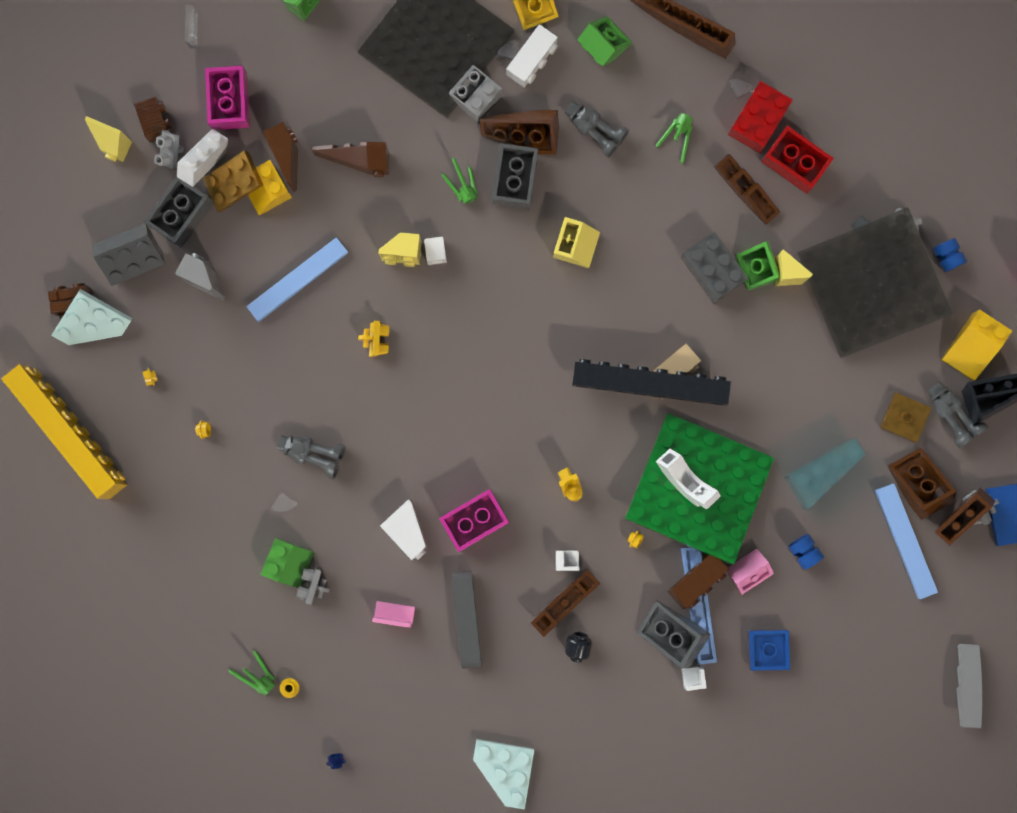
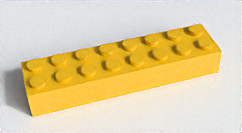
M17 365L1 378L2 381L97 499L110 500L127 486L124 481L126 479L119 470L116 471L112 466L114 464L108 456L102 454L101 446L89 438V431L77 423L78 418L76 415L65 408L67 405L63 399L56 397L53 393L55 391L54 388L42 379V373L37 368H31L29 365Z

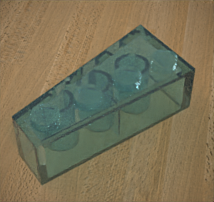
M852 438L787 474L784 478L802 509L809 510L866 454L857 439Z

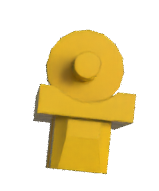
M380 321L370 323V336L369 329L366 328L364 329V334L358 336V340L363 341V348H369V357L388 353V343H379L380 336H389L390 327L380 324Z
M568 467L559 471L558 475L561 480L559 485L564 497L567 496L570 501L580 500L583 491L577 474L572 475Z

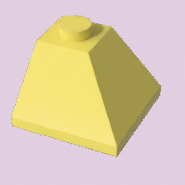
M86 116L85 121L100 150L106 154L105 158L116 162V160L123 162L132 141L122 131Z

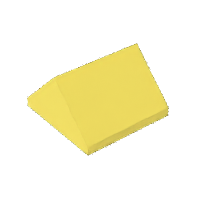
M784 249L774 258L780 274V278L775 282V286L801 285L813 275Z

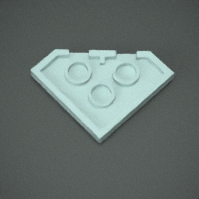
M80 289L51 336L67 345L122 336L132 318Z
M476 739L473 760L505 806L525 809L534 749Z

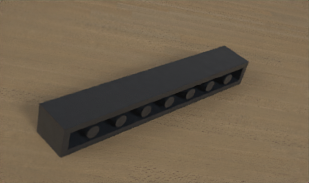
M580 359L579 362H575L573 387L727 406L729 403L731 381H726V377L715 376V379H709L705 374H695L694 377L687 376L688 373L682 371L670 374L665 369H657L654 372L649 371L648 367L637 366V369L629 368L630 365L618 364V367L610 366L609 362L599 361V364H591V360Z

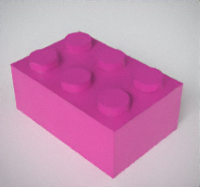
M244 67L205 68L208 125L214 130L250 128L248 74Z
M490 489L439 518L458 552L509 523Z

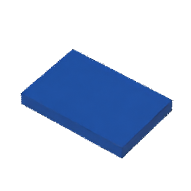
M1017 484L986 488V493L990 494V497L994 500L998 499L999 504L994 505L996 513H990L996 546L1017 543Z

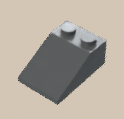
M659 601L654 603L637 631L641 637L681 669L692 666L711 635L694 621Z

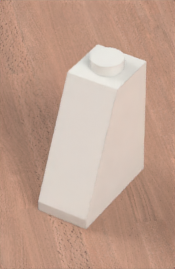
M408 499L380 527L411 560L414 558L419 560L426 553L424 549L427 547L413 502Z

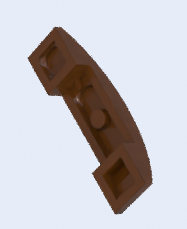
M587 569L530 623L545 637L572 609L600 585V582Z

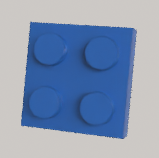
M748 630L751 671L790 670L789 630Z

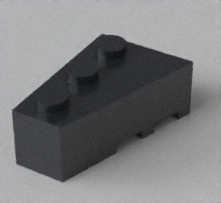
M1017 374L967 382L961 392L973 426L1017 402Z

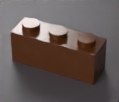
M980 487L937 527L935 533L950 546L993 507L995 500Z
M707 554L702 558V562H698L667 592L682 609L688 607L691 609L699 602L697 599L702 594L705 596L713 589L711 586L715 582L719 583L726 577L725 573L729 568L721 559Z

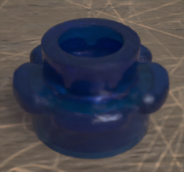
M341 753L331 754L328 756L326 765L330 766L331 769H339L346 760Z

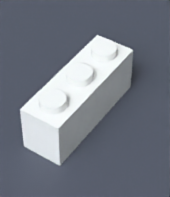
M539 24L506 68V75L524 88L528 83L531 84L536 77L535 73L537 70L545 66L548 55H553L556 51L558 37Z
M214 129L210 130L178 161L177 177L193 187L227 153L228 138Z

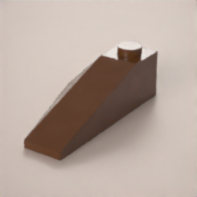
M533 110L480 117L481 136L501 143L508 142L516 146L538 148V154L556 155L559 135L558 110Z
M360 142V146L345 143L342 148H338L336 145L312 146L315 156L373 175L374 177L389 175V150L386 142Z

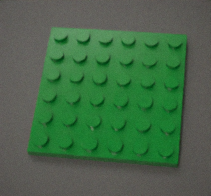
M667 413L624 519L733 565L774 457ZM669 449L680 454L690 470L701 481L719 492L720 497L708 509L700 505L697 507L684 497L667 479L656 463Z

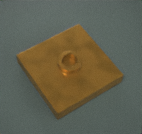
M896 392L892 397L880 428L917 443L931 407Z

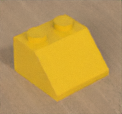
M271 160L256 167L263 186L248 195L259 216L292 198Z

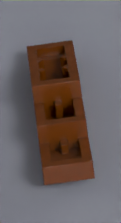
M727 154L714 166L738 197L765 225L780 213L760 184L755 183L744 168L741 169L731 154Z

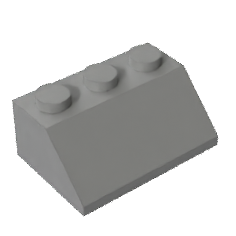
M185 253L175 274L189 285L224 301L225 295L218 275L212 269L213 266L195 253L192 256Z

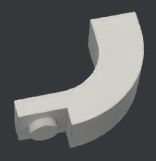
M669 449L656 461L667 479L684 497L697 507L700 505L708 509L720 497L719 492L701 481L690 470L683 457L675 451Z

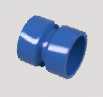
M956 238L948 240L932 249L936 258L941 259L939 264L944 273L967 262L963 252L958 251L960 246Z
M809 533L801 536L788 546L793 556L798 557L797 562L803 570L812 567L824 558L819 547H814L815 542Z

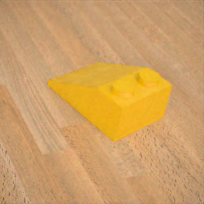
M512 0L523 30L559 17L553 0Z
M977 310L971 313L941 360L972 381H975L1002 348L1012 330L985 312Z

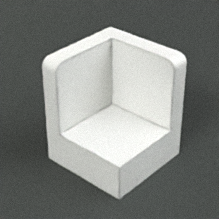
M443 237L425 239L428 265L447 263Z
M556 551V571H580L579 552Z
M696 666L681 669L684 688L687 691L707 688L703 667Z

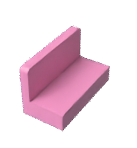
M758 549L753 550L733 565H730L727 574L734 581L741 595L774 574L769 562Z
M377 601L372 622L411 628L413 626L415 607Z

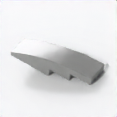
M959 644L957 646L959 687L956 688L960 727L980 729L982 726L980 646Z

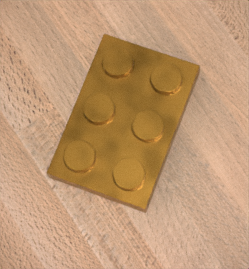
M249 151L241 152L203 178L217 212H223L263 186Z

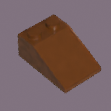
M281 122L264 130L263 133L287 183L295 192L297 191L298 148L296 143H298V140L291 127H286L285 123Z
M922 448L888 465L908 504L921 520L954 502L957 491Z

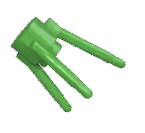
M679 114L678 118L673 120L671 126L656 144L658 148L674 127L677 131L673 139L674 141H677L680 133L684 134L686 132L681 164L685 160L690 133L693 129L691 126L693 119L687 114Z
M452 158L454 167L463 185L460 188V193L444 173L441 176L456 194L459 202L463 201L464 204L470 203L478 198L472 168L468 167L470 186V184H466L456 159Z
M253 651L267 677L263 675L258 679L246 668H243V672L256 682L254 684L232 669H229V673L254 688L259 694L262 693L265 696L276 685L273 682L275 677L270 674L257 651Z

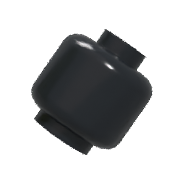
M574 632L567 638L565 653L570 657L571 661L580 663L582 660L589 658L592 641L586 633Z

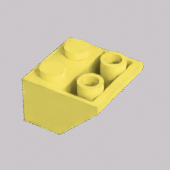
M565 217L553 258L589 268L600 232L583 222Z
M399 233L379 249L378 254L381 260L385 261L387 265H396V263H404V266L407 267L420 265L422 249L420 235Z

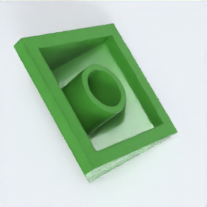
M768 241L736 255L739 266L748 277L745 281L747 290L774 283L780 278Z

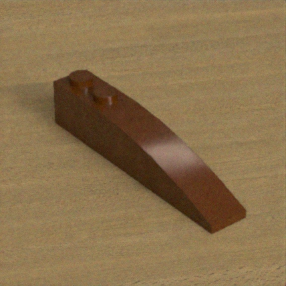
M630 0L662 24L724 59L727 58L736 44L734 32L672 0Z

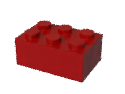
M760 81L728 135L760 154L793 99Z
M787 125L761 162L808 194L834 158Z

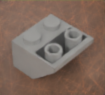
M472 65L452 88L449 95L468 116L479 123L480 117H484L502 97V88Z

